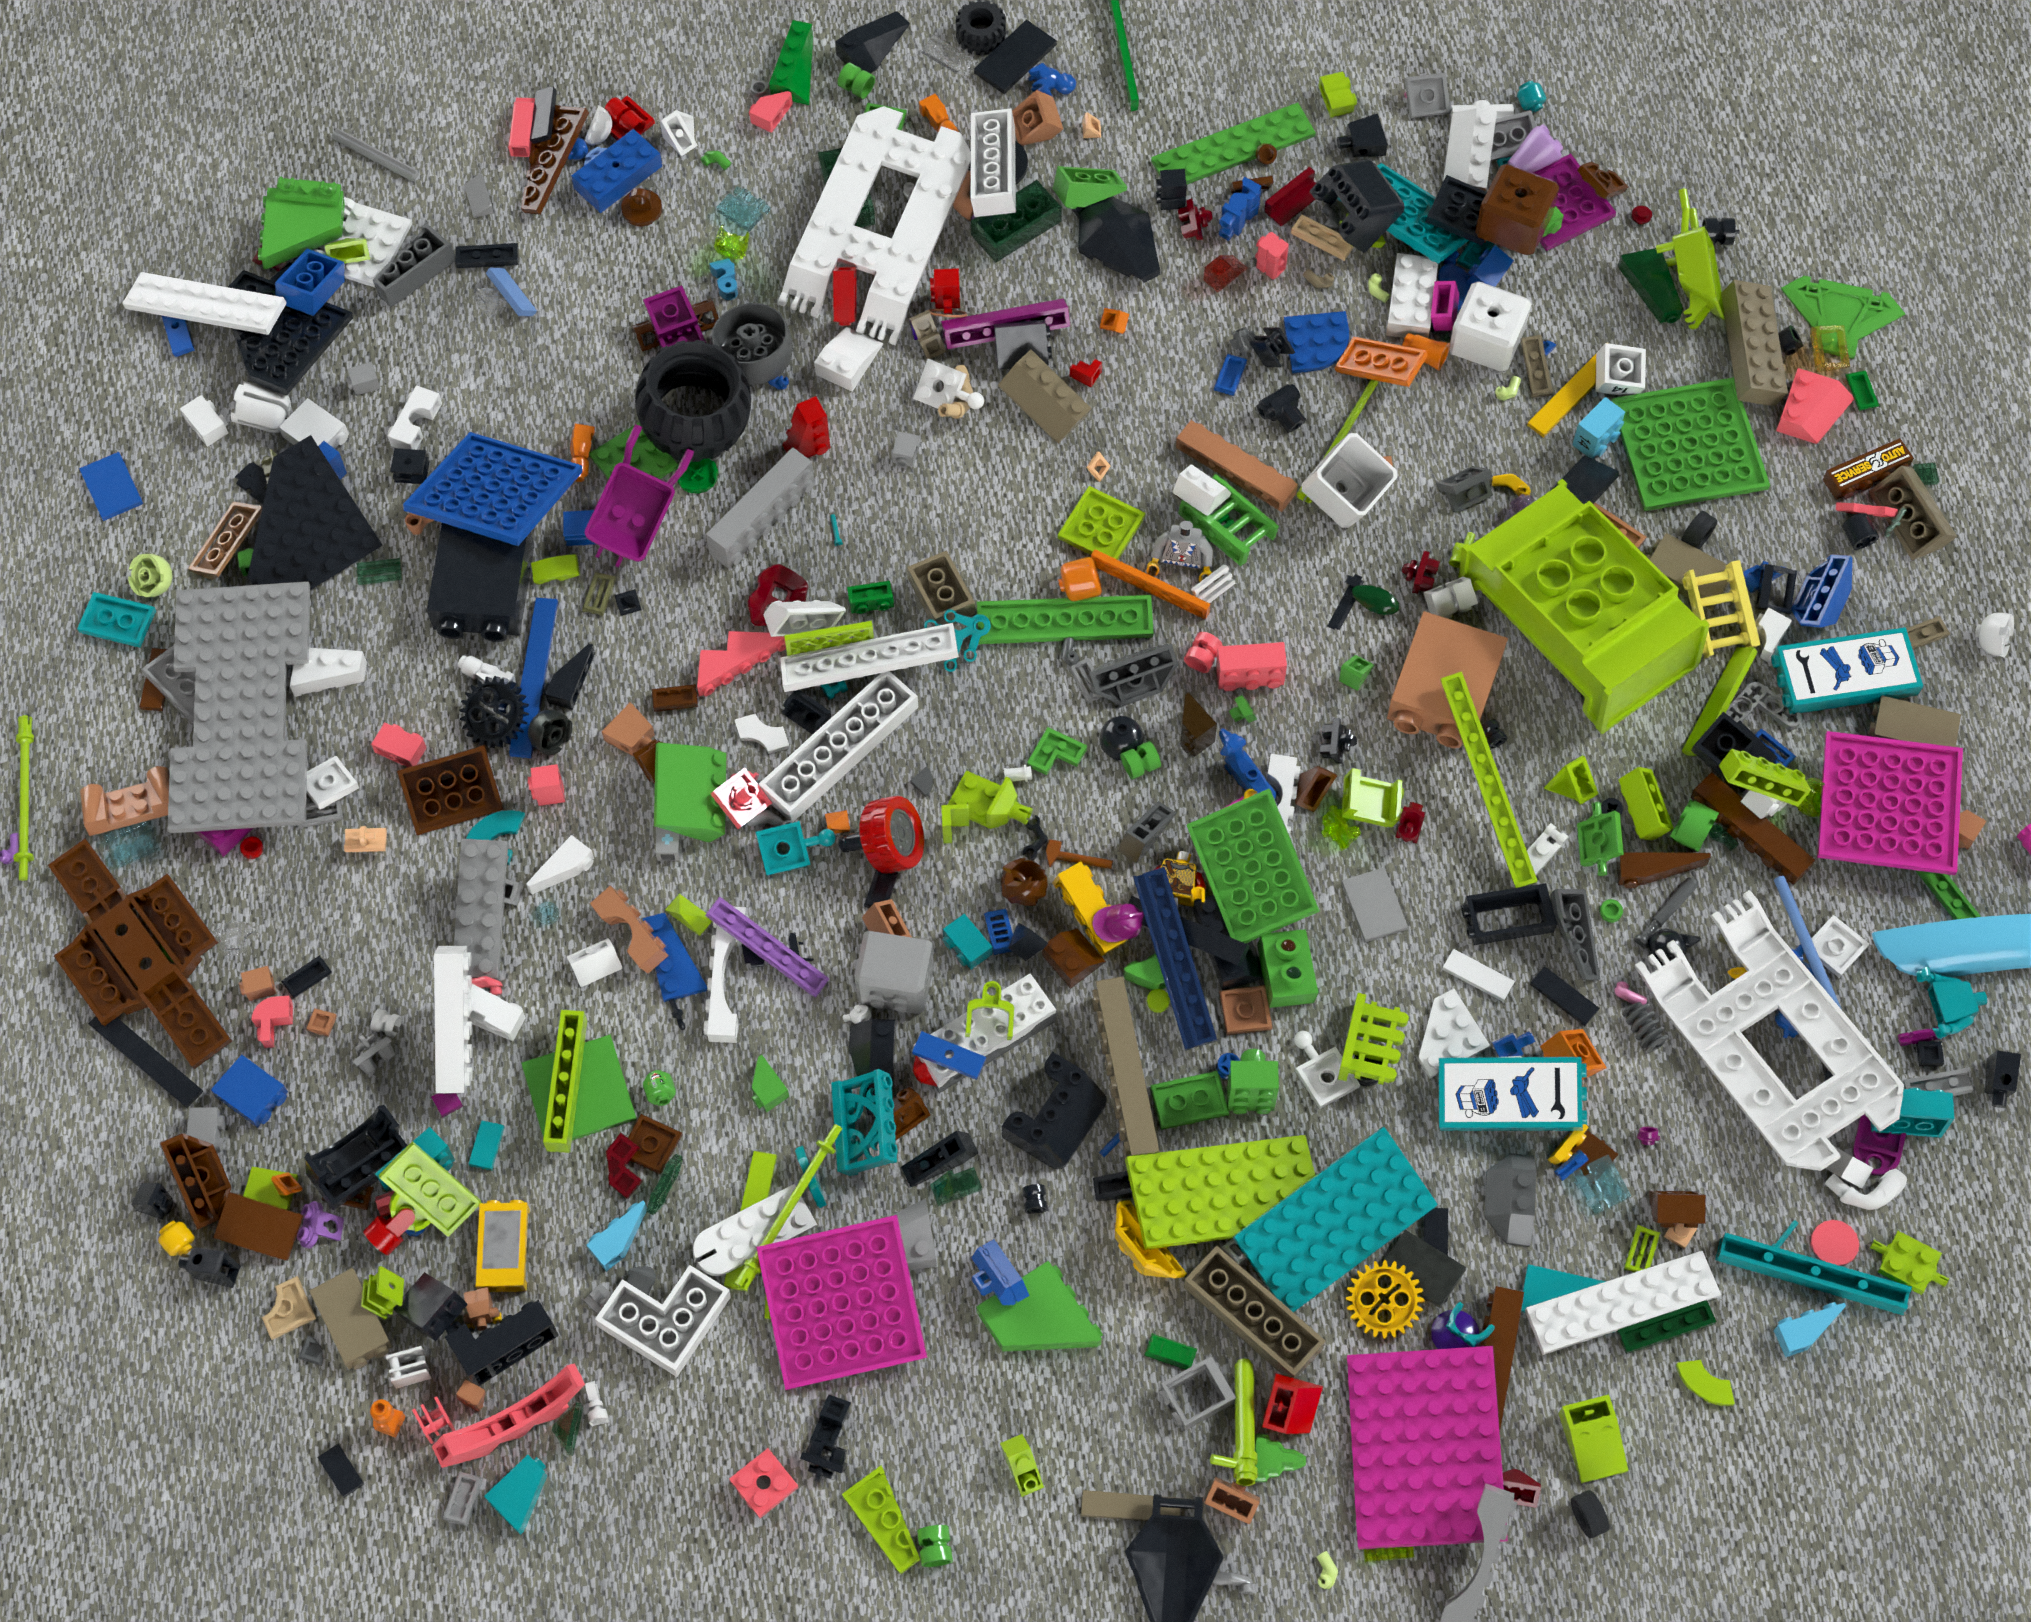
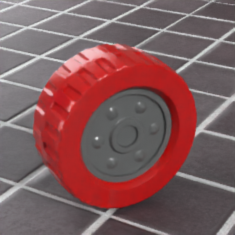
M890 796L869 802L862 811L859 832L842 835L838 843L839 848L844 853L863 850L870 864L879 872L894 873L912 869L919 863L924 851V831L920 816L913 804L902 796Z

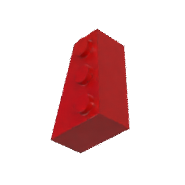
M815 396L796 404L791 418L792 427L787 429L786 435L788 438L782 443L786 453L792 447L807 458L816 454L822 455L831 448L828 419L818 398Z

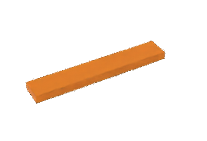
M1096 549L1091 554L1097 569L1202 619L1208 617L1210 603Z

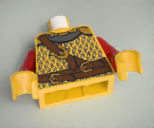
M1179 851L1176 860L1165 859L1163 864L1158 865L1154 870L1165 867L1174 898L1178 897V904L1193 907L1196 899H1202V902H1205L1207 886L1202 874L1197 871L1196 865L1189 863L1191 854Z

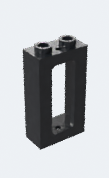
M1546 883L1466 896L1464 904L1461 905L1462 916L1467 918L1469 923L1466 926L1467 936L1469 939H1473L1474 945L1554 933L1557 926ZM1527 904L1538 905L1542 920L1540 923L1482 932L1479 928L1476 916L1478 912Z

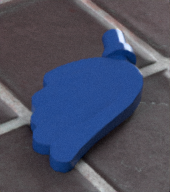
M1455 251L1445 258V265L1440 268L1437 279L1438 281H1456L1459 292V311L1468 294L1470 285L1466 283V280L1469 278L1468 273L1456 266V259L1459 253Z

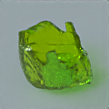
M722 224L714 241V250L718 254L730 259L744 258L749 245V232L745 236H739L725 231Z
M1818 778L1805 779L1811 791L1797 807L1798 811L1809 817H1820L1821 788L1825 783Z

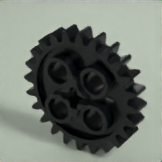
M494 676L493 679L485 677V682L477 680L478 687L471 685L470 687L473 692H465L468 700H461L465 708L459 709V711L465 713V716L461 717L460 721L466 722L462 729L469 730L466 736L473 737L472 742H480V746L485 745L486 747L488 745L489 748L494 749L495 746L503 748V742L510 745V738L518 739L517 731L524 732L520 727L521 724H527L523 720V716L529 715V713L524 712V708H527L529 704L522 702L526 695L520 694L522 688L515 687L516 683L509 681L507 678ZM494 693V698L490 702V695ZM480 702L485 704L487 707L493 708L494 712L481 706ZM510 704V711L506 713V708ZM482 711V717L478 720V714ZM495 713L505 717L509 722L506 723L502 718L495 716ZM498 723V724H499V728H498V730L495 732L494 727H495V725Z

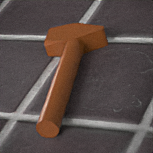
M1048 840L1046 856L1049 867H1052L1056 860L1074 863L1082 862L1085 865L1112 869L1113 860L1060 851L1061 841Z

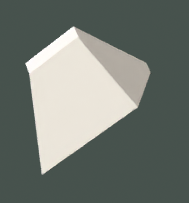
M675 110L660 120L662 137L680 156L698 146L694 138L693 116Z

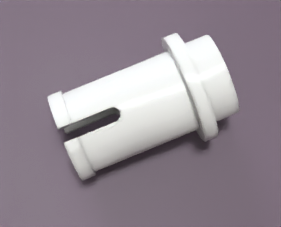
M1024 765V767L1004 768V775L1009 777L1012 782L1022 780L1028 782V780H1032L1031 766L1027 767Z

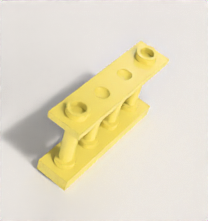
M1740 560L1727 564L1723 572L1695 577L1693 569L1684 574L1682 580L1683 587L1688 591L1693 613L1701 621L1705 619L1704 606L1732 601V603H1735V614L1705 620L1710 624L1709 628L1735 622L1740 624L1741 628L1740 635L1712 641L1708 631L1702 653L1704 658L1714 655L1713 649L1741 643L1745 647L1754 648L1761 645ZM1727 580L1730 583L1731 590L1729 593L1700 598L1699 585Z

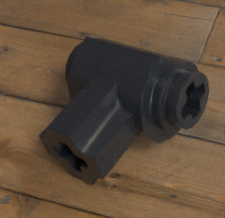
M1293 384L1283 386L1260 400L1256 406L1259 415L1263 419L1278 420L1287 433L1295 431L1306 421V418L1297 408L1298 399L1301 396L1299 390Z

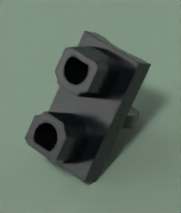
M1333 718V723L1322 725V736L1324 739H1331V743L1321 744L1320 754L1322 758L1333 759L1335 763H1342L1343 751L1349 752L1350 747L1357 744V737L1351 735L1352 730L1346 729L1344 725H1341L1340 718Z
M812 1439L808 1448L802 1452L800 1459L819 1465L817 1467L810 1464L808 1468L809 1472L816 1474L814 1481L820 1483L822 1477L832 1478L833 1472L825 1470L826 1468L838 1473L846 1471L848 1465L845 1463L846 1449L834 1446L830 1457L822 1455L825 1442Z

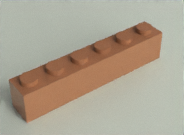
M1190 420L1176 438L1177 449L1281 512L1296 495L1298 484L1292 478L1283 476L1272 466L1263 464L1257 457L1248 455L1239 446L1230 444L1222 436L1210 432L1200 423Z

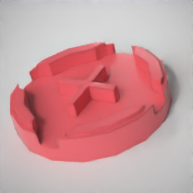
M1829 1220L1824 1221L1815 1228L1811 1235L1810 1246L1818 1260L1845 1266L1852 1262L1857 1255L1859 1240L1851 1226L1843 1221Z

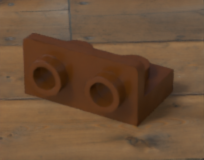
M910 1087L899 1091L892 1098L894 1102L893 1114L896 1125V1140L931 1116L920 1095Z

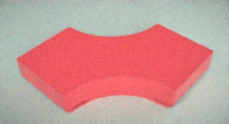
M1836 502V510L1844 513H1867L1870 516L1894 518L1898 514V509L1886 506Z

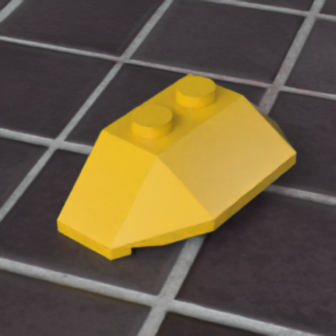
M1130 1200L1120 1201L1116 1209L1115 1239L1119 1243V1249L1133 1261L1134 1268L1146 1276L1174 1279L1185 1277L1187 1273L1167 1247L1145 1250L1135 1206Z

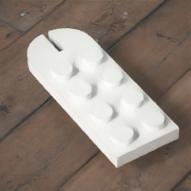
M793 1184L702 1231L695 1239L693 1245L694 1263L698 1262L700 1257L709 1252H716V1254L698 1262L697 1268L706 1274L721 1276L744 1265L743 1263L746 1259L753 1258L757 1247L763 1242L796 1188V1185ZM802 1196L773 1243L796 1238L817 1226Z

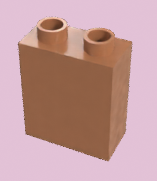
M1423 611L1393 693L1387 719L1394 721V726L1401 732L1417 734L1419 730H1423L1437 735V741L1446 747L1460 748L1463 742L1440 678L1462 671L1477 715L1481 721L1508 638Z

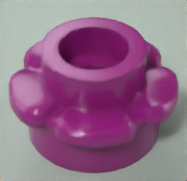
M1654 1127L1639 1128L1637 1139L1641 1140V1143L1644 1145H1654L1655 1141L1660 1140L1658 1129Z

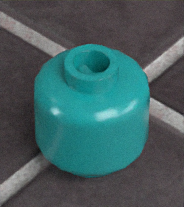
M1534 81L1522 84L1517 92V98L1522 109L1525 111L1531 110L1532 113L1540 111L1547 99L1541 84L1534 83Z

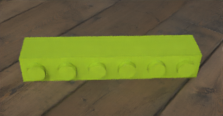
M561 1010L543 1138L544 1146L548 1152L570 1153L588 1022L584 1011Z

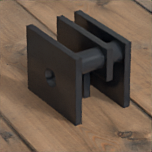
M1264 327L1263 330L1267 336H1255L1256 341H1250L1249 343L1264 366L1280 368L1282 365L1277 356L1279 354H1294L1295 351L1280 327Z
M394 448L390 472L393 473L394 482L422 484L427 479L430 463L428 461L429 457H426L427 451Z

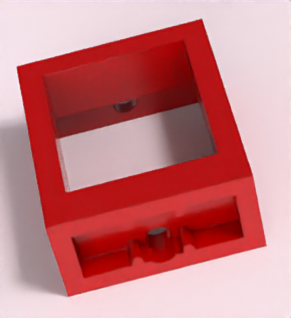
M835 267L833 270V322H838V325L848 326L855 322L857 318L856 267Z

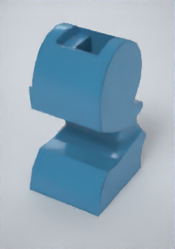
M729 258L709 263L711 274L719 278L717 285L720 296L725 300L735 299L738 295V288L735 280L734 263Z

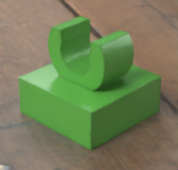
M1243 695L1234 699L1238 707L1231 709L1229 713L1235 722L1244 718L1249 723L1257 720L1251 706Z

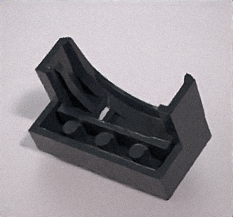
M380 1105L365 1122L336 1143L314 1155H310L308 1152L304 1157L306 1175L330 1208L335 1210L377 1182L378 1178L375 1173L408 1145L399 1135V1124L385 1105ZM367 1136H370L374 1143L377 1145V1150L370 1142Z

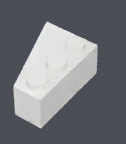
M309 648V663L294 664L290 688L294 697L310 692H320L328 688H338L364 682L367 661L363 651Z
M472 984L468 994V998H472V1012H470L468 1021H472V1024L513 1041L526 1018L522 1008L515 1003H508L498 996Z

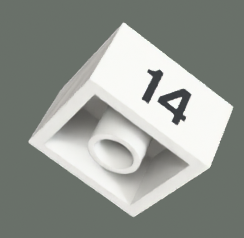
M1605 343L1596 353V392L1620 396L1640 394L1645 389L1646 349Z

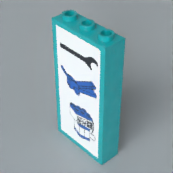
M1906 627L1777 646L1774 654L1771 656L1772 666L1776 668L1778 674L1777 685L1779 688H1782L1783 706L1787 707L1789 715L1791 713H1806L1878 702L1881 696L1895 699L1918 696L1923 688V682Z
M1581 1057L1439 1058L1440 1131H1583V1124H1587V1110H1583L1582 1101H1587V1087H1582V1078H1587L1586 1063H1582Z

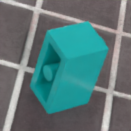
M965 913L943 928L944 938H942V941L949 950L952 948L957 953L956 958L962 966L967 965L972 970L993 955L991 944Z

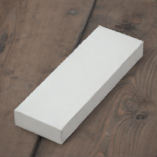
M1453 949L1442 970L1502 1002L1506 999L1515 982Z

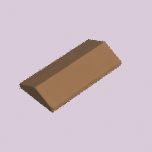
M233 501L188 567V570L209 580L218 578L261 515L263 507ZM238 508V510L235 512V514L233 515V517L231 518V520L229 521L221 535L218 537L215 544L207 553L206 557L204 558L200 566L196 567L202 559V557L204 556V554L206 553V551L208 550V548L211 546V544L217 537V535L219 534V532L221 531V529L223 528V526L225 525V523L227 522V520L229 519V517L232 515L234 510Z

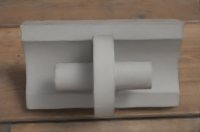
M361 1034L358 1036L361 1043L354 1047L357 1053L363 1049L367 1051L353 1060L352 1063L356 1068L360 1067L365 1074L369 1075L378 1068L371 1059L376 1053H379L385 1062L396 1055L390 1045L391 1040L386 1036L371 1047L370 1044L377 1040L374 1034L367 1039Z

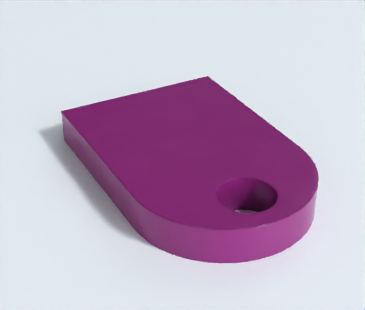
M1864 1114L1859 1119L1853 1146V1157L1869 1165L1868 1160L1870 1158L1879 1159L1881 1167L1873 1169L1871 1175L1883 1176L1886 1172L1896 1169L1902 1156L1906 1133L1871 1132V1121Z

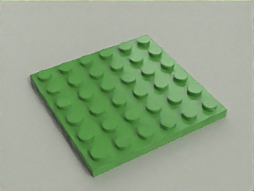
M1734 377L1611 398V402L1625 411L1624 424L1619 432H1621L1620 436L1644 511L1769 490L1770 483L1743 402L1737 400Z

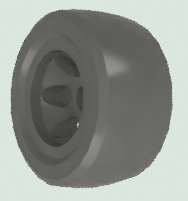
M760 303L738 305L722 314L714 325L712 345L716 344L722 347L727 354H731L738 361L747 377L749 385H757L773 380L788 367L793 351L791 333L782 314L776 309ZM758 351H764L762 354H757ZM744 352L748 353L746 356H741Z

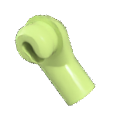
M1377 273L1372 274L1368 280L1369 292L1372 296L1386 303L1391 295L1381 287L1382 276Z
M1512 376L1508 387H1497L1495 390L1497 399L1505 401L1515 397L1521 379L1517 376Z
M1325 1551L1317 1556L1323 1568L1318 1578V1585L1321 1588L1330 1589L1335 1583L1338 1569L1329 1553Z

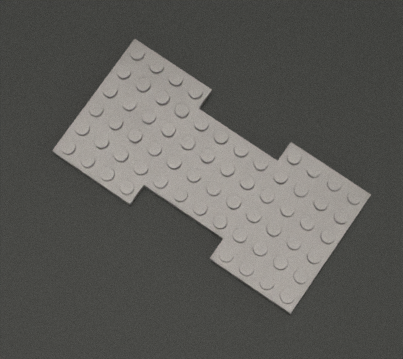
M309 582L176 590L175 672L196 671L193 747L171 748L167 829L169 833L306 824L307 741L306 739L285 740L287 665L309 663Z

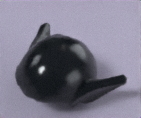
M1661 929L1649 938L1648 946L1651 954L1663 966L1664 964L1658 958L1655 951L1662 949L1666 957L1671 961L1675 956L1668 950L1667 943L1674 940L1683 954L1686 955L1687 949L1701 941L1700 936L1679 934L1671 929Z

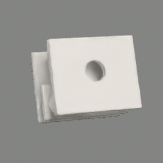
M422 1346L386 1356L391 1367L389 1373L393 1377L391 1382L396 1389L432 1379L428 1372L430 1370L425 1360L427 1355ZM416 1359L417 1361L416 1363H412L409 1365L401 1367L399 1366L400 1363H404Z

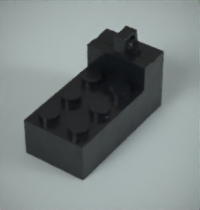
M537 1300L526 1303L522 1306L521 1311L515 1315L511 1314L504 1317L496 1327L483 1330L477 1339L473 1337L466 1324L461 1325L458 1321L446 1329L448 1335L445 1336V1339L472 1383L480 1386L555 1339L559 1334L543 1306Z

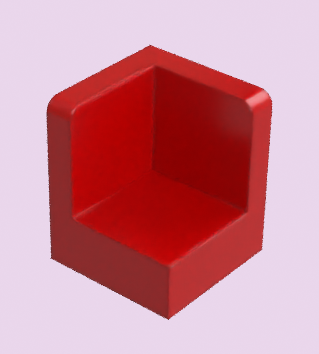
M1094 359L1091 365L1083 361H1079L1077 365L1072 364L1069 368V377L1092 387L1102 373V362Z

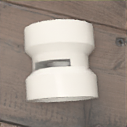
M377 1009L373 1015L370 1028L376 1032H385L387 1036L393 1038L397 1034L393 1032L394 1025L400 1027L402 1017L397 1014L390 1015L383 1009Z

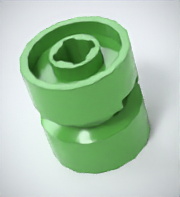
M847 63L839 74L837 84L846 91H852V94L865 99L874 87L875 76L865 70L861 71V68L852 63Z
M1150 741L1137 746L1136 751L1130 749L1120 754L1122 764L1132 780L1144 775L1145 770L1151 772L1161 767L1157 750Z
M932 1525L917 1530L919 1545L923 1547L920 1551L921 1565L923 1567L942 1566L953 1562L952 1549L947 1545L950 1542L949 1526Z

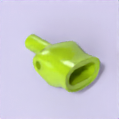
M1473 532L1467 533L1464 543H1455L1452 549V556L1448 562L1450 566L1460 568L1462 546L1467 543L1469 545L1473 544L1476 536Z

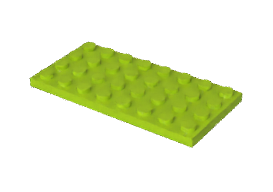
M1306 1135L1127 1156L1125 1159L1145 1250L1232 1239V1236L1315 1176Z

